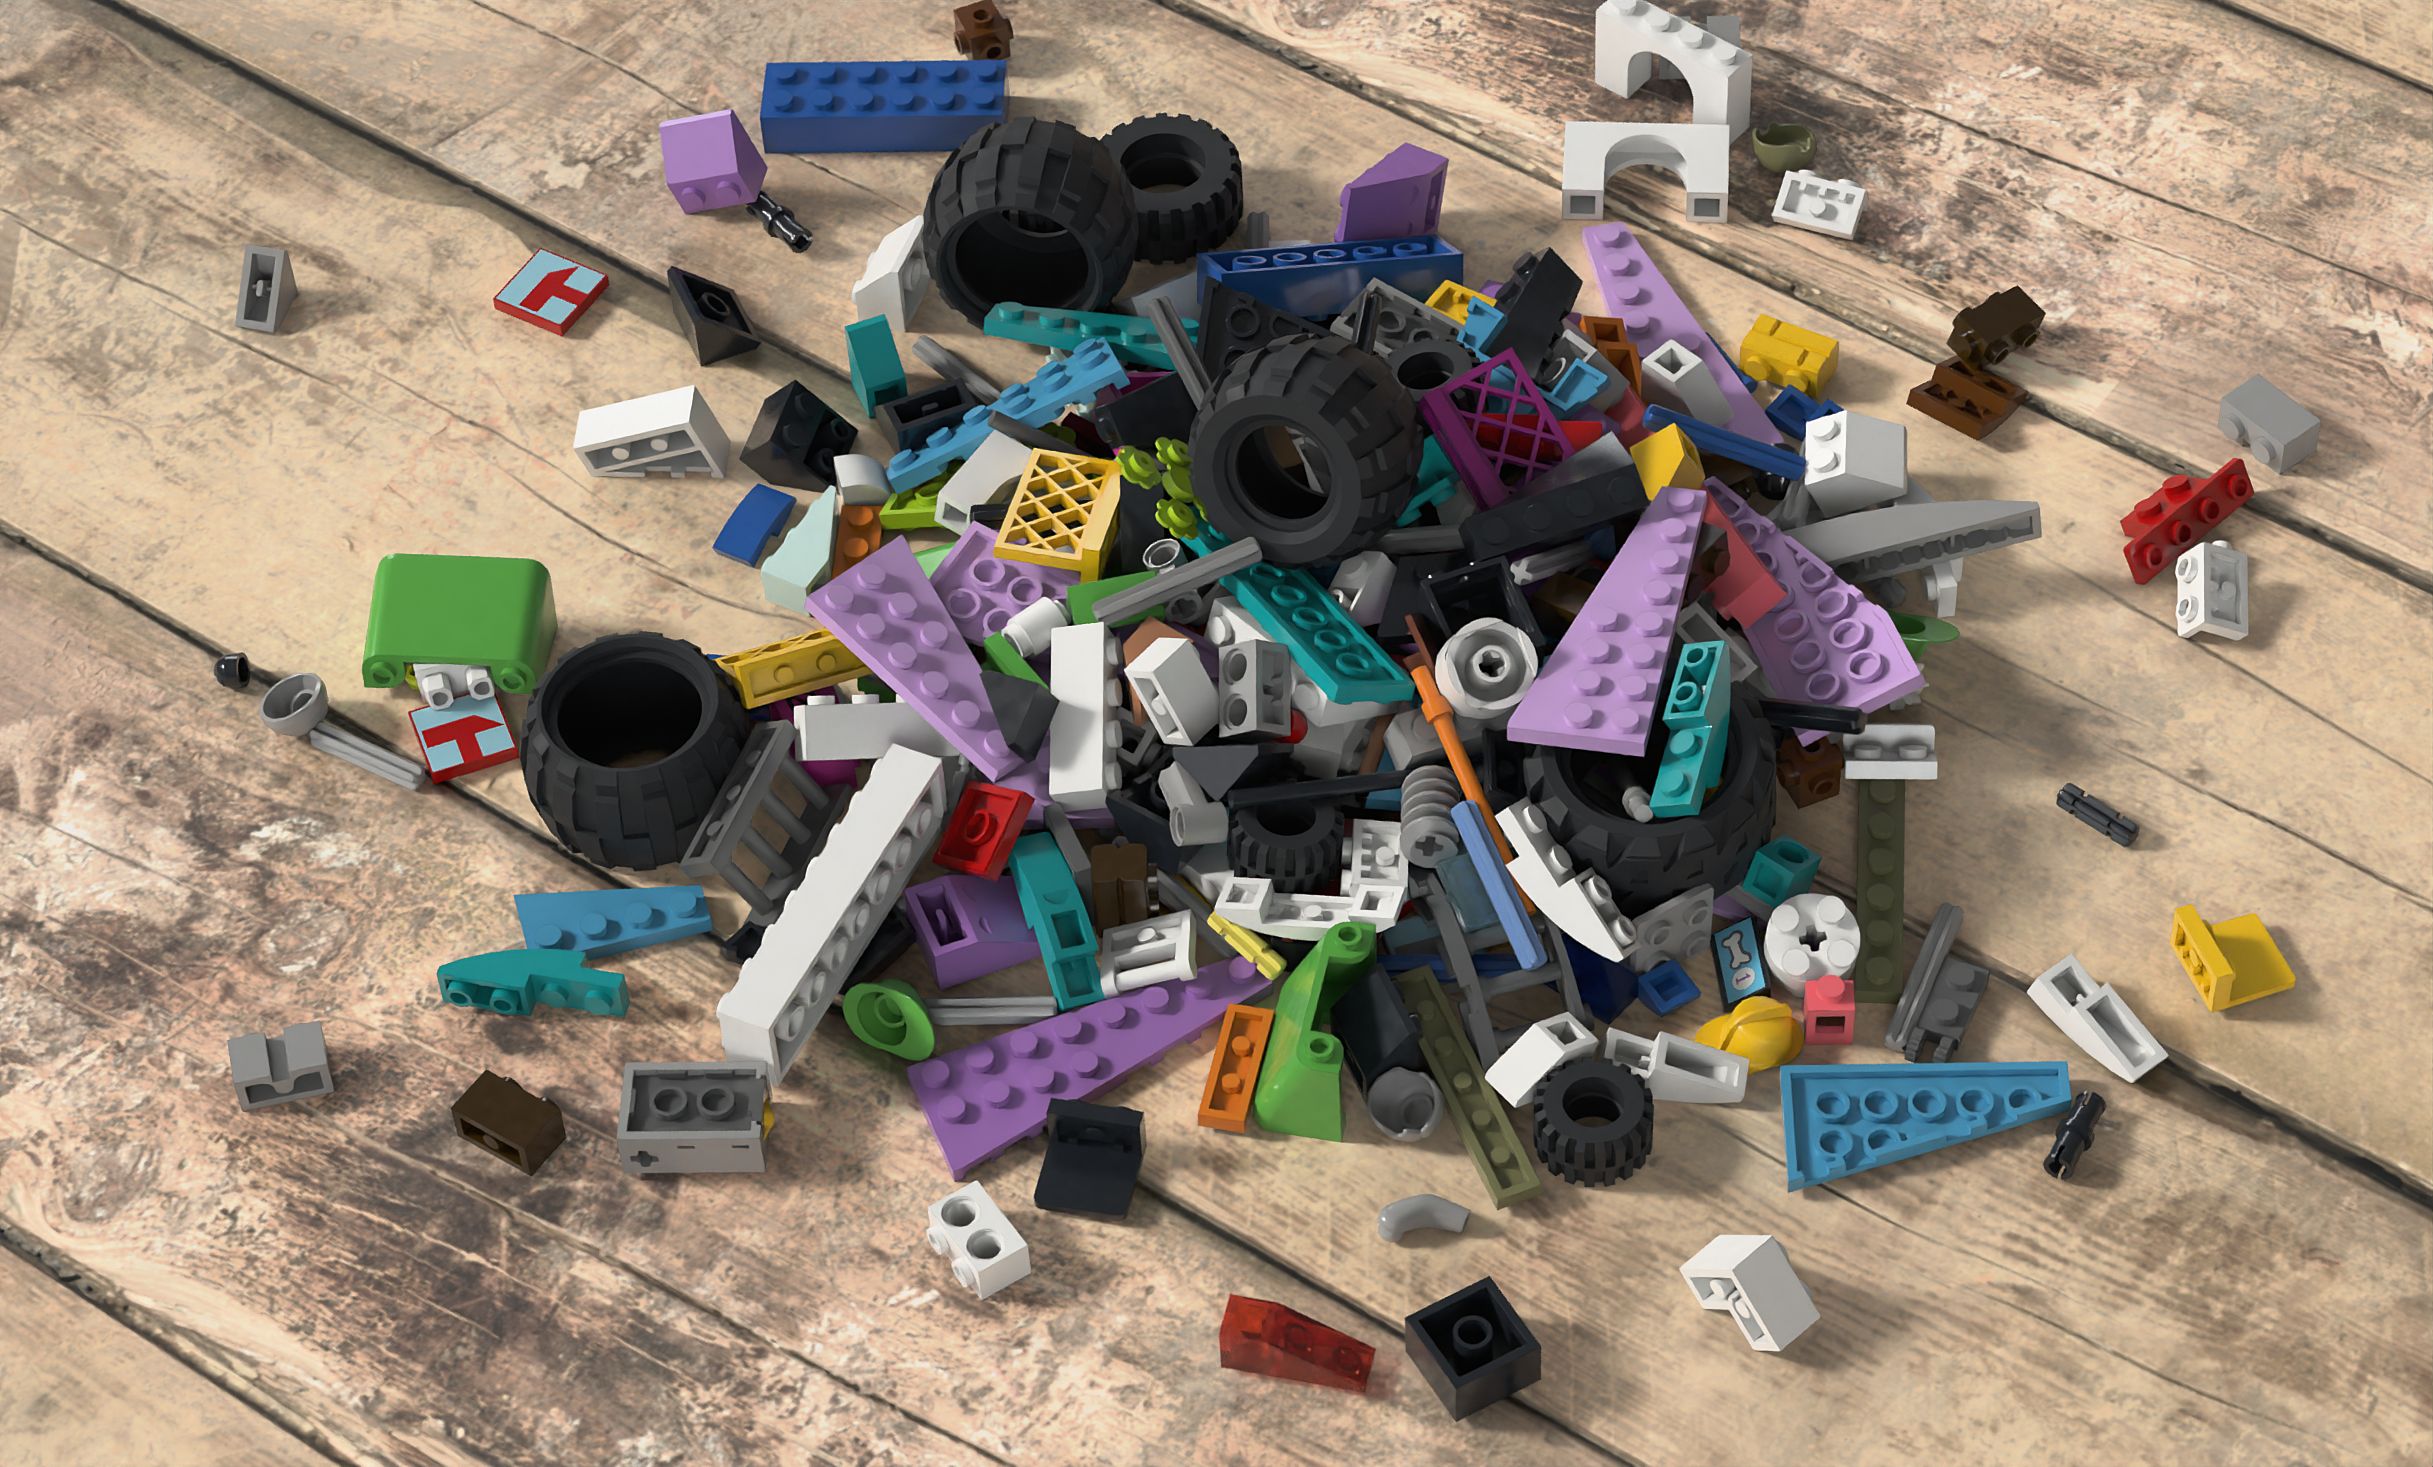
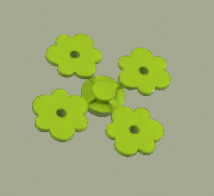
M1165 437L1158 438L1155 442L1156 448L1159 451L1157 458L1168 469L1162 474V477L1156 469L1154 460L1147 453L1138 451L1132 446H1125L1122 453L1116 456V461L1122 466L1123 476L1129 482L1139 483L1145 489H1150L1153 485H1157L1162 479L1163 486L1173 499L1169 502L1164 499L1158 501V511L1155 514L1157 521L1163 527L1168 528L1174 537L1179 539L1185 537L1188 540H1195L1199 535L1195 527L1197 519L1192 510L1182 502L1189 503L1193 501L1194 505L1201 510L1200 514L1205 521H1207L1204 517L1207 514V510L1201 499L1194 497L1188 475L1191 474L1190 467L1193 460L1187 455L1188 446L1176 439L1170 441Z

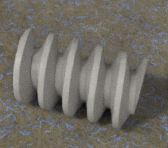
M1437 765L1423 766L1413 770L1402 784L1400 849L1405 858L1423 868H1437L1446 865L1455 858L1458 852L1456 845L1459 841V833L1451 816V809L1460 803V783L1455 772L1446 767Z

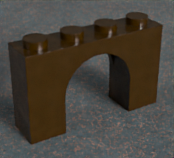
M1644 513L1640 517L1613 525L1617 554ZM1702 521L1680 612L1692 601H1695L1701 592L1718 576L1723 575L1730 566L1731 557L1728 549L1727 531ZM1558 570L1531 595L1533 615L1541 633L1561 641L1596 586Z

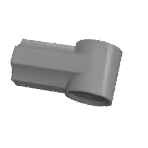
M1163 539L1153 543L1146 549L1143 555V562L1147 570H1155L1156 576L1189 563L1180 544L1173 539ZM1198 588L1163 603L1165 616L1168 621H1177L1183 625L1198 619V613L1204 606Z
M1177 761L1173 762L1167 769L1162 770L1158 783L1171 811L1170 829L1175 844L1177 846H1190L1224 842L1228 834V817L1223 803L1212 801L1204 788Z

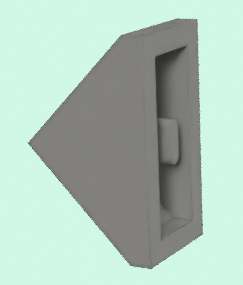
M246 244L235 326L277 332L298 292L288 250Z

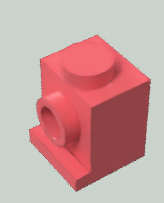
M1825 975L1819 980L1806 981L1803 1002L1805 1045H1852L1855 1019L1853 980H1842L1835 975ZM1841 1016V1026H1816V1018Z

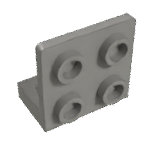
M1710 884L1692 888L1632 921L1637 932L1636 939H1638L1642 947L1619 962L1634 981H1636V978L1674 958L1679 963L1687 958H1694L1700 955L1706 948L1710 947L1714 888Z

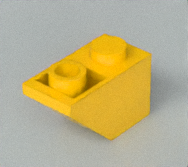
M1675 423L1629 448L1648 500L1653 501L1662 486L1699 490L1705 479L1696 445Z

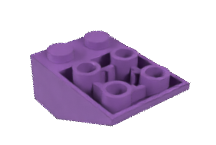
M1407 142L1392 153H1388L1384 159L1373 167L1368 168L1361 176L1353 182L1346 184L1343 188L1339 200L1342 214L1334 234V242L1429 235L1437 232L1449 158Z
M946 875L904 889L908 922L915 930L916 942L939 991L1042 956L1035 929L1028 930L1013 876H1000L996 882L975 876Z

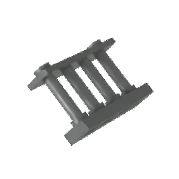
M787 719L755 725L679 865L689 877L719 874L752 907L743 926L750 920L765 931L770 924L777 922L784 911L788 895L793 890L797 891L805 879L810 861L818 856L836 820L842 815L845 808L844 805L853 790L849 783L819 786L789 754V747L798 730ZM778 769L809 800L800 819L770 790V783ZM758 805L790 835L781 854L751 825V818ZM739 840L771 871L762 890L731 861L732 853Z

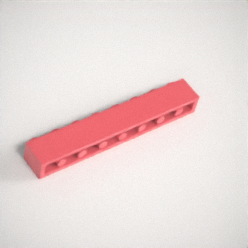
M1630 386L1624 390V395L1617 405L1604 411L1605 415L1622 425L1617 439L1627 452H1630L1629 448L1655 434V432L1647 430L1642 426L1643 416L1647 407ZM1702 483L1699 490L1707 491V505L1703 521L1727 531L1728 549L1731 557L1730 566L1726 572L1718 576L1704 592L1707 595L1712 591L1716 596L1710 602L1726 621L1734 617L1747 629L1785 598L1787 593L1705 484Z

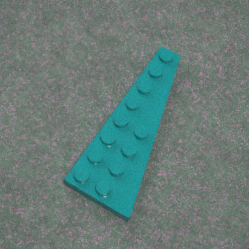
M1003 302L1001 304L997 303L984 319L983 334L1070 351H1073L1079 344L1088 339L1095 338L1097 341L1104 336L1118 360L1177 370L1153 322L1148 317L1030 307L1016 302ZM1180 318L1196 349L1200 322L1189 318Z

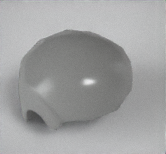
M1395 1067L1376 1078L1368 1092L1367 1112L1375 1125L1387 1136L1398 1141L1415 1142L1421 1138L1428 1137L1436 1130L1444 1114V1094L1435 1081L1430 1080V1077L1424 1072L1418 1073L1408 1071L1402 1067Z

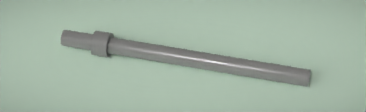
M1612 753L1604 759L1623 794L1622 803L1626 812L1641 823L1651 820L1653 812L1649 808L1651 797L1647 790L1639 786L1624 756Z

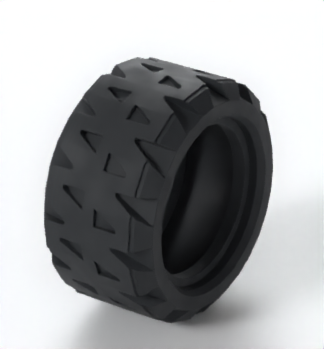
M1671 652L1667 660L1665 675L1647 744L1667 745L1671 731L1662 720L1679 663V658ZM1738 680L1731 682L1727 743L1720 774L1723 781L1715 793L1701 805L1699 815L1679 816L1669 820L1646 823L1611 815L1594 805L1582 793L1579 785L1586 774L1598 762L1612 753L1524 742L1525 760H1523L1526 797H1528L1532 805L1539 808L1547 822V829L1557 845L1562 846L1569 854L1575 873L1579 875L1592 867L1596 875L1603 878L1611 890V898L1619 911L1639 914L1647 906L1658 907L1690 889L1704 884H1710L1714 888L1713 900H1715L1742 881L1746 869L1750 868L1756 850L1768 844L1771 840L1772 828L1776 824V745L1770 721L1764 718L1759 701Z

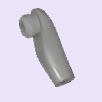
M1433 1194L1416 1195L1393 1202L1382 1208L1377 1218L1379 1223L1378 1233L1382 1239L1388 1242H1397L1402 1239L1403 1232L1423 1227L1462 1233L1468 1222L1471 1210Z

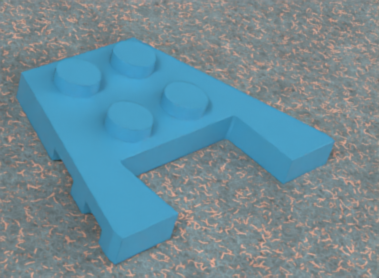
M1473 296L1467 308L1469 314L1464 329L1459 331L1456 341L1464 343L1465 348L1471 347L1476 352V357H1479L1481 364L1491 359L1484 353L1507 324L1508 320L1505 314ZM1576 358L1551 393L1544 391L1538 386L1536 388L1557 421H1565L1606 391L1612 383L1607 375ZM1501 365L1492 370L1488 386L1513 392L1516 377L1511 370ZM1521 386L1519 394L1527 396ZM1487 394L1489 401L1487 413L1508 414L1511 400ZM1516 403L1514 414L1539 415L1534 406ZM1502 462L1501 467H1504L1508 463Z

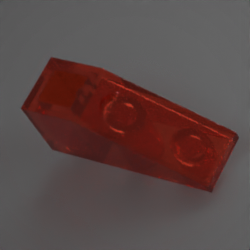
M1230 1294L1219 1331L1221 1368L1366 1393L1376 1348L1279 1302Z

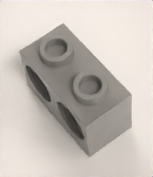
M1253 639L1220 647L1219 738L1254 744L1291 736L1290 655L1288 654L1287 645Z

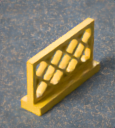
M1033 448L994 544L993 557L1080 571V584L1101 580L1121 526L1120 475H1122V466L1116 460H1105ZM1039 465L1056 467L1058 470L1045 473L1039 468ZM1093 473L1104 476L1088 480L1083 475ZM1067 480H1071L1076 484L1065 489L1057 485ZM1043 488L1050 493L1038 498L1031 494V492ZM1086 495L1093 500L1081 505L1074 501V499ZM1061 504L1066 510L1052 514L1047 508ZM1032 513L1039 517V519L1028 523L1021 518ZM1078 520L1083 526L1069 530L1064 524ZM1052 529L1057 535L1043 539L1037 533ZM1025 538L1030 543L1024 546L1009 544ZM1069 545L1075 551V554L1058 552L1054 549Z
M827 628L713 659L725 671L735 688L739 691L742 706L746 709L874 673Z

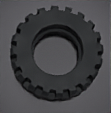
M1156 113V117L1145 118V115L1133 118L1132 123L1128 125L1124 122L1113 128L1112 135L1106 133L1099 141L1110 149L1109 155L1112 156V161L1122 164L1133 189L1139 223L1134 261L1141 262L1142 259H1146L1155 265H1163V261H1174V264L1185 263L1186 258L1194 256L1197 259V253H1208L1210 248L1216 250L1227 240V236L1230 237L1235 232L1243 215L1242 165L1235 144L1220 129L1216 128L1213 130V126L1209 122L1200 118L1198 121L1191 120L1189 115L1178 113L1177 117L1168 116L1167 113ZM1160 184H1177L1187 187L1170 193L1143 191V189Z

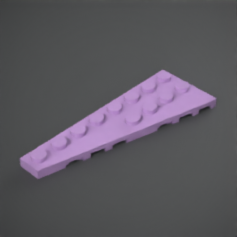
M1661 487L1509 719L1507 725L1508 741L1645 756L1667 660L1670 655L1707 505V491Z
M973 521L929 578L930 583L965 642L985 647L984 640L998 631L1001 633V630L1008 626L1007 622L1009 619L1042 597H1047L1052 602L1058 600L1067 610L1066 587L1080 584V574L1073 570L993 557V550L999 533ZM1013 541V542H1010V543H1009V544L1021 545V544H1019V543L1016 542V541ZM1165 618L1163 620L1164 624L1194 640V647L1199 652L1201 664L1210 680L1219 689V650L1202 636L1173 621L1169 622ZM1143 622L1109 628L1113 636L1120 639L1122 650L1123 644ZM1051 646L1034 658L1028 656L1026 658L1051 664ZM1122 661V664L1117 665V677L1125 680Z

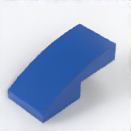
M1789 384L1765 409L1764 413L1778 430L1803 442L1806 437L1807 422L1845 410L1830 399H1827L1820 406Z
M758 483L734 510L712 548L718 555L754 568L770 536L779 537L797 499Z
M1675 958L1636 978V981L1631 978L1620 962L1616 963L1607 959V963L1642 1004L1661 1018L1700 998V990Z

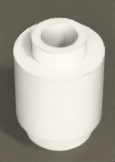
M1042 597L1009 619L1007 622L1008 626L1001 630V635L1023 659L1027 656L1034 658L1051 646L1052 628L1066 627L1071 619L1061 602L1058 600L1052 602L1049 598Z

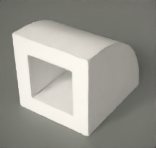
M858 454L833 457L842 505L884 506L892 494V490L884 470L885 468L880 462L871 457Z

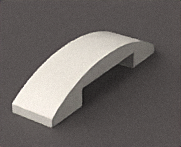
M1227 877L1215 905L1216 915L1232 923L1257 932L1290 939L1319 941L1331 927L1341 922L1376 925V933L1394 926L1407 892L1405 886L1360 884L1356 897L1274 893L1271 879Z

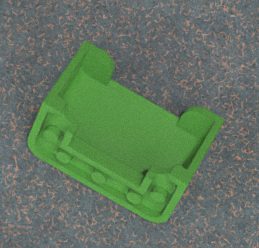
M405 553L388 554L383 557L378 564L374 579L362 663L364 686L366 688H394L400 685L406 676V663L491 666L493 680L499 688L515 694H533V688L545 672L558 628L551 576L548 569L542 563L528 558Z
M1341 922L1335 924L1325 933L1284 982L1253 1095V1118L1262 1129L1281 1134L1342 1142L1346 1126V1112L1342 1111L1341 1069L1344 1061V1050L1340 1040L1333 1035L1321 1031L1323 1024L1331 1025L1330 1008L1372 965L1377 964L1376 925L1360 922Z

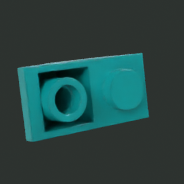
M885 314L845 326L852 386L869 419L875 417L872 407L908 395L906 377Z

